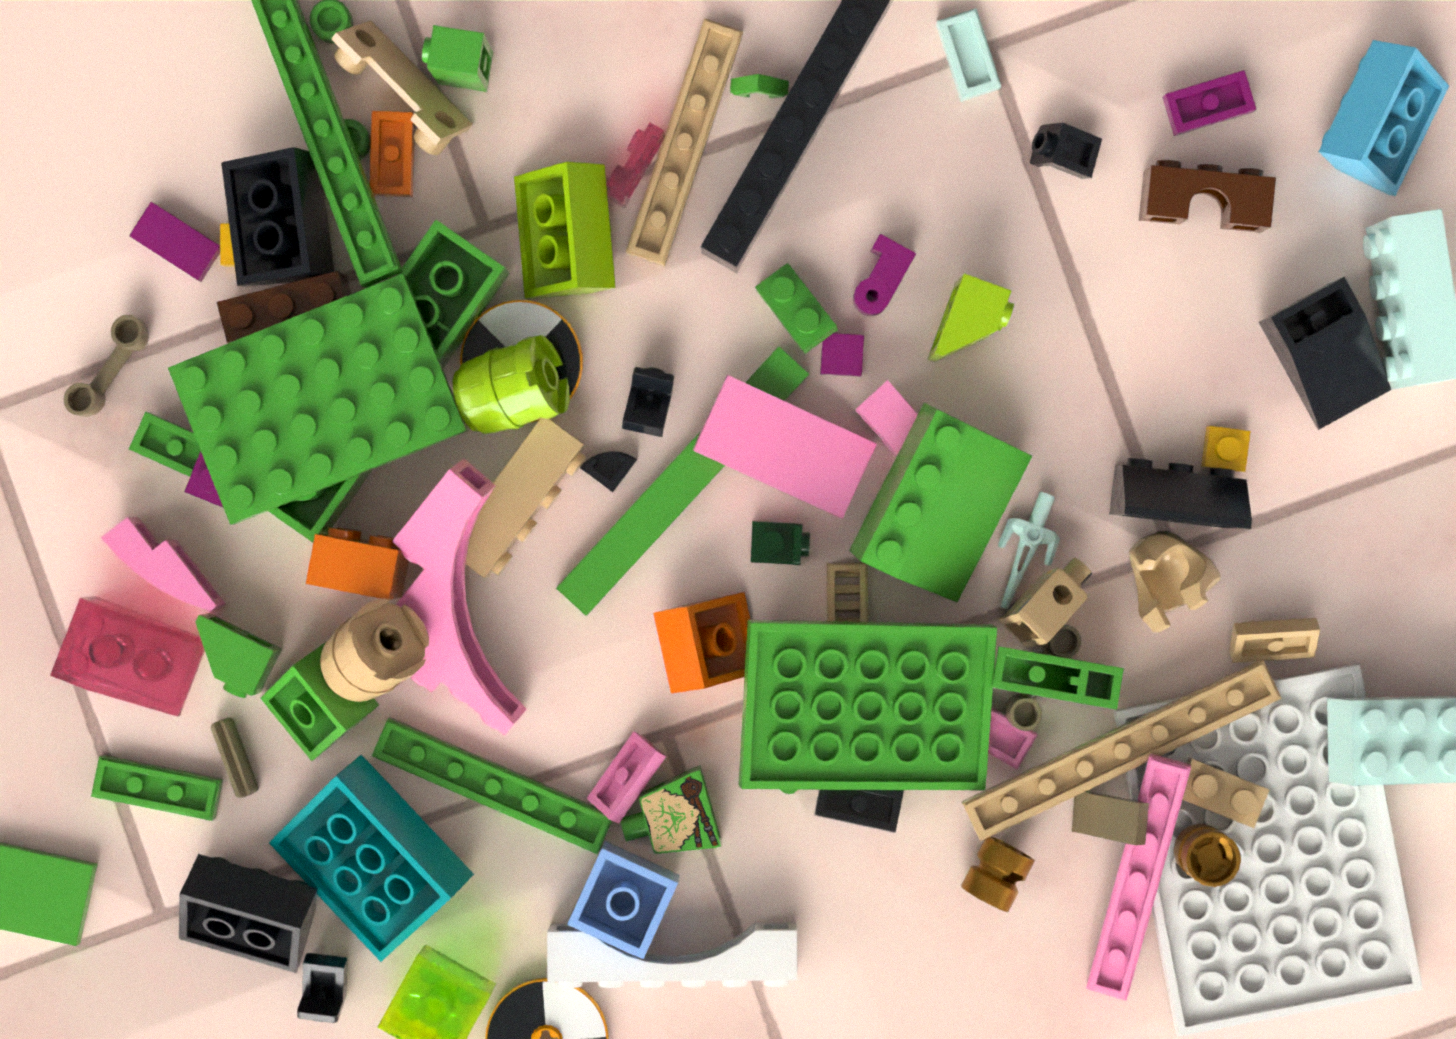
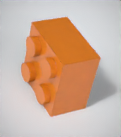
M329 527L328 534H315L305 584L379 599L392 600L402 597L409 560L403 556L400 548L392 542L394 540L393 537L370 535V539L367 541L360 539L361 531L341 527Z

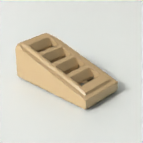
M827 563V621L868 622L867 564ZM835 578H859L860 585H835ZM835 595H860V601H835ZM835 612H860V618H835Z

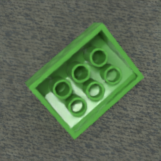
M924 402L849 551L858 560L869 566L958 603L1032 455Z

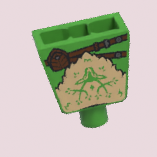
M701 765L641 792L639 802L642 812L625 816L621 820V827L626 842L649 836L654 854L721 847V837Z

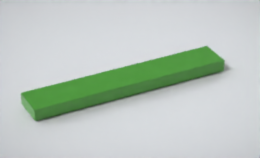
M391 717L387 719L372 754L374 758L595 854H598L612 822L594 805Z

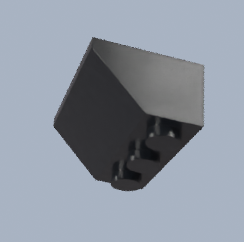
M292 147L221 162L237 286L292 283L334 272L324 189L309 151Z
M1128 458L1127 465L1115 466L1109 515L1228 529H1251L1252 516L1247 479L1234 478L1235 470L1210 468L1209 475L1193 473L1194 465L1169 463L1168 470L1152 468V460Z
M198 854L179 894V939L297 973L316 910L318 888L311 887L300 880H287L270 875L262 869H250L232 864L221 857H208Z

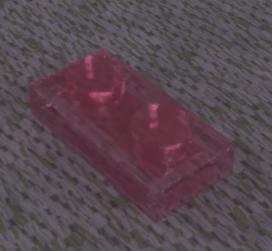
M649 122L645 131L638 129L627 147V151L631 152L629 159L624 167L619 164L615 167L606 184L611 189L608 195L612 202L623 208L626 207L662 145L665 136L663 129Z

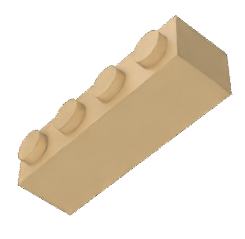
M541 418L493 482L496 487L481 508L469 539L465 563L468 567L483 578L490 577L493 572L498 576L503 572L513 558L508 553L517 539L523 543L538 524L533 520V517L541 506L547 510L551 507L562 491L557 485L564 475L568 473L570 476H573L585 461L586 456L582 454V451L586 445L551 419Z

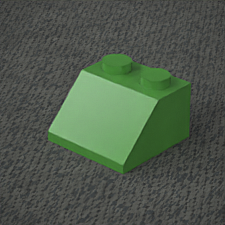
M326 642L294 664L260 698L311 761L325 752L379 706L375 699L362 702L347 700L334 693L326 684L320 666L321 652Z

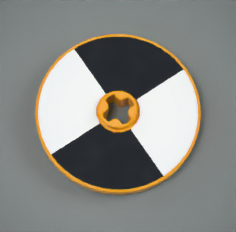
M512 300L489 308L474 321L463 340L460 366L462 363L483 355L490 349L496 347L504 348L517 344L523 338L543 335L553 344L560 356L563 365L556 367L559 380L567 378L571 400L582 377L583 352L575 330L559 312L539 302Z
M547 978L526 981L507 992L495 1006L489 1018L485 1039H539L543 1031L548 1030L551 1037L558 1039H609L608 1026L604 1014L588 992L581 987L560 988L558 987V982H547Z

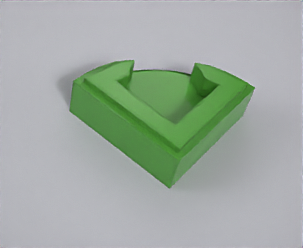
M762 74L731 79L730 93L735 96L749 98L750 94L754 93L769 95V98H782L788 95L789 81Z

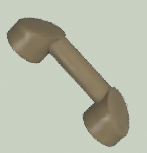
M122 315L113 322L111 337L117 346L90 385L75 383L66 390L64 405L70 413L80 417H90L102 410L106 402L104 393L133 351H141L148 344V329L141 319L132 315Z
M1064 624L1047 644H1043L1044 651L1042 654L1063 658L1074 656L1081 647L1080 633L1074 627ZM1020 693L1009 698L1006 703L1005 713L1007 720L1013 727L1022 731H1029L1038 726L1042 718V710L1035 701L1037 696Z

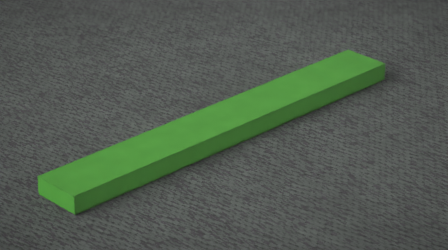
M251 0L360 285L368 288L403 272L298 0Z
M778 347L745 383L785 401L805 380L809 373L782 348ZM700 432L557 586L556 589L585 616L595 608L725 466L692 450Z

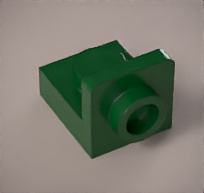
M752 521L750 562L801 565V557H809L810 532H802L803 524Z

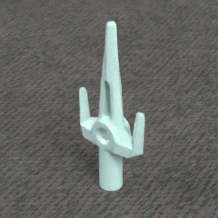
M1039 492L1029 521L1020 518L1008 519L999 540L998 546L1004 548L1013 531L1020 536L1014 564L1001 607L1004 609H1008L1021 579L1040 544H1048L1044 563L1047 566L1052 564L1060 538L1054 531L1044 528L1055 499L1050 494ZM1027 545L1030 547L1022 568L1018 570L1024 547Z

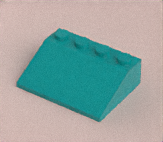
M362 754L339 772L269 842L309 886L318 888L317 895L380 962L446 904L474 875Z

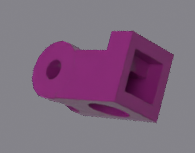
M879 234L870 251L880 258L869 278L861 281L853 294L854 306L861 314L866 316H876L883 312L916 255L915 252L882 234Z

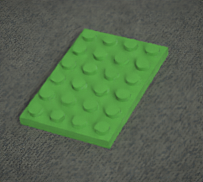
M404 274L168 367L230 525H235L468 431L456 406L454 395L407 277Z
M748 620L738 785L741 789L986 790L993 688L991 687L995 666L997 627L992 624Z

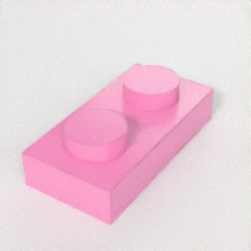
M634 731L587 799L609 820L619 824L666 756L644 736Z

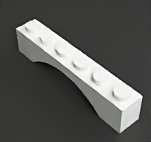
M796 922L754 923L736 938L710 950L697 954L678 956L646 953L644 959L567 924H551L547 931V982H558V987L578 988L582 986V982H599V986L603 988L622 987L625 981H640V986L646 988L665 986V981H681L682 986L691 988L706 986V981H723V986L743 987L747 985V981H764L765 986L783 987L789 985V980H797Z

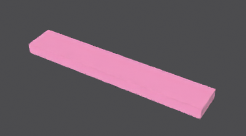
M1151 753L1149 755L1137 801L1149 803L1145 845L1138 846L1125 843L1086 989L1127 1001L1189 778L1190 764Z

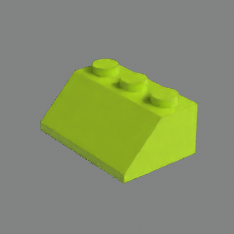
M563 162L514 176L525 299L590 294L616 288L605 164Z

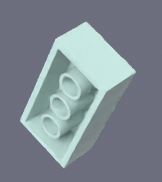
M1442 209L1392 216L1366 228L1367 235L1363 238V250L1368 260L1371 259L1373 276L1369 279V289L1373 300H1377L1379 316L1376 318L1375 327L1378 339L1384 343L1386 357L1382 359V364L1391 389L1455 380L1456 297Z
M1456 696L1327 698L1329 782L1352 786L1456 783Z

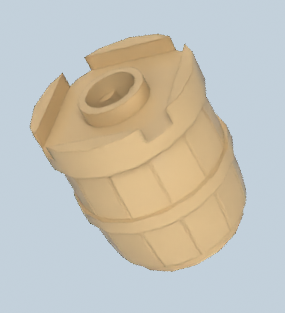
M383 598L371 601L335 629L333 635L324 645L320 658L321 672L324 680L334 693L355 702L368 701L382 694L389 693L402 681H406L424 666L426 661L424 659L425 648L429 646V636L423 621L413 609L405 604L399 607L396 604L389 603L390 599Z

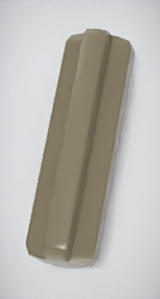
M225 718L213 723L211 731L235 796L243 798L257 792L259 786L234 720L232 718Z

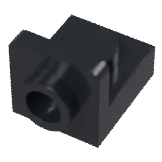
M1066 123L1041 125L1032 142L1033 152L1030 164L1037 167L1051 166L1081 179L1092 178L1102 138Z

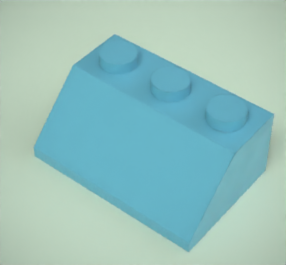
M1373 40L1366 55L1359 63L1358 72L1348 92L1343 96L1337 115L1330 129L1325 133L1318 152L1337 170L1388 195L1396 196L1449 85L1416 47Z

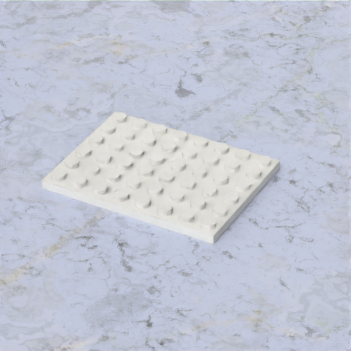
M1359 664L1273 679L1282 699L1161 755V757L1186 763L1188 757L1269 789L1255 828L1182 800L1152 907L1175 1032L1179 1037L1423 990L1384 786H1352L1329 782L1327 698L1366 697ZM1179 698L1113 710L1116 727H1120ZM1147 763L1125 772L1131 800L1137 801ZM1200 823L1211 825L1233 839L1239 848L1241 856L1240 868L1234 879L1225 885L1210 887L1202 885L1185 873L1177 864L1174 856L1175 840L1181 831L1190 825Z

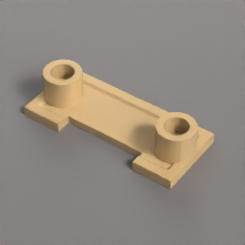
M372 21L336 32L332 37V40L338 46L334 52L335 60L343 69L353 74H361L369 64L416 112L410 119L418 127L414 132V140L425 152L432 155H440L452 138L469 131L473 124Z

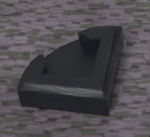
M604 452L589 458L580 468L607 489L614 492L637 459L623 452Z

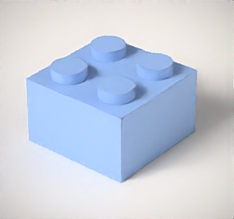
M605 841L567 925L644 959L678 885L679 874Z

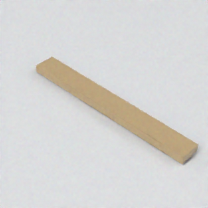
M1259 660L961 802L979 840L982 841L1147 763L1150 753L1158 756L1166 754L1282 698L1265 662Z

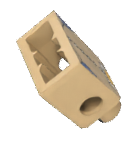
M1073 558L1063 570L1057 567L1044 572L998 621L1026 648L1047 644L1088 598L1086 592L1080 587L1091 577V570L1082 561Z

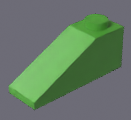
M998 646L991 688L1117 710L1124 668Z

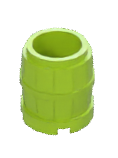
M543 335L529 336L523 338L515 345L490 349L483 355L462 363L459 369L454 372L452 383L455 403L466 425L475 432L491 434L508 429L516 430L540 418L550 419L565 413L570 402L569 385L567 378L559 380L556 367L563 364L553 344Z

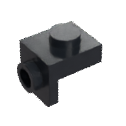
M653 367L645 369L634 368L631 389L622 421V429L658 437L663 436L672 398L674 375Z
M306 953L303 961L302 998L297 1009V1018L316 1022H338L347 994V957Z

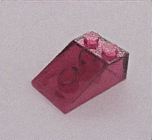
M97 596L81 597L50 676L88 691L179 717L205 650L198 635Z

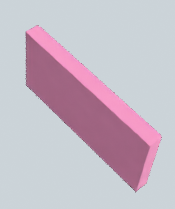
M726 375L692 450L843 519L877 444Z

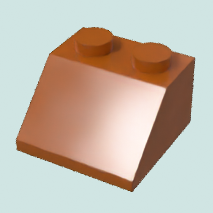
M745 592L681 605L653 613L671 693L706 689L745 676L748 620H751Z

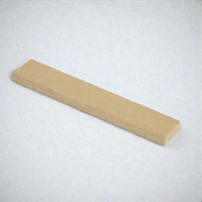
M704 18L626 249V254L665 267L743 37V31Z

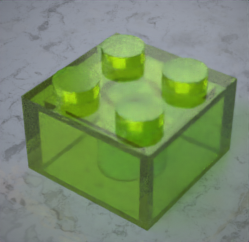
M425 944L417 954L377 1028L397 1039H467L490 998L496 983Z

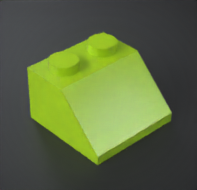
M964 273L954 284L927 360L937 362L988 338L997 330L1001 331L1002 327H1006L1014 308V303L1008 302L1012 291Z

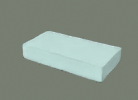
M975 8L938 20L936 22L937 30L960 101L962 102L999 90L1002 86L977 9Z

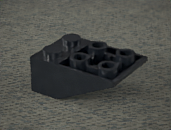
M1345 277L1326 284L1259 321L1262 330L1318 430L1392 390L1389 382H1387V375L1366 315Z

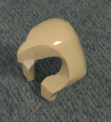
M1159 531L1143 537L1129 550V559L1138 591L1139 615L1153 632L1159 633L1171 626L1165 613L1187 604L1189 610H1196L1209 600L1205 593L1213 588L1221 579L1219 570L1210 558L1177 534L1169 531Z

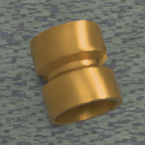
M1200 823L1190 825L1181 831L1175 840L1174 856L1177 864L1185 873L1204 886L1217 887L1225 885L1234 879L1239 871L1241 863L1239 848L1233 839L1211 825Z
M990 836L984 840L977 853L980 860L979 865L970 867L961 884V888L981 901L999 910L1009 912L1019 893L1016 883L1017 881L1026 880L1035 860L1010 844Z

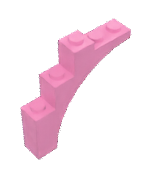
M462 459L448 470L392 541L400 548L401 553L407 560L419 564L424 569L396 605L402 607L405 604L413 609L423 621L429 636V646L425 648L424 659L426 661L424 666L410 678L418 685L426 687L431 693L442 682L449 688L451 694L456 699L466 702L479 713L482 720L489 727L497 729L505 735L527 708L503 685L486 660L473 631L466 603L465 563L469 539L479 512L496 485L467 460Z

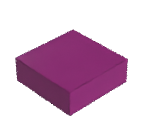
M833 333L823 340L820 375L861 377L864 335Z

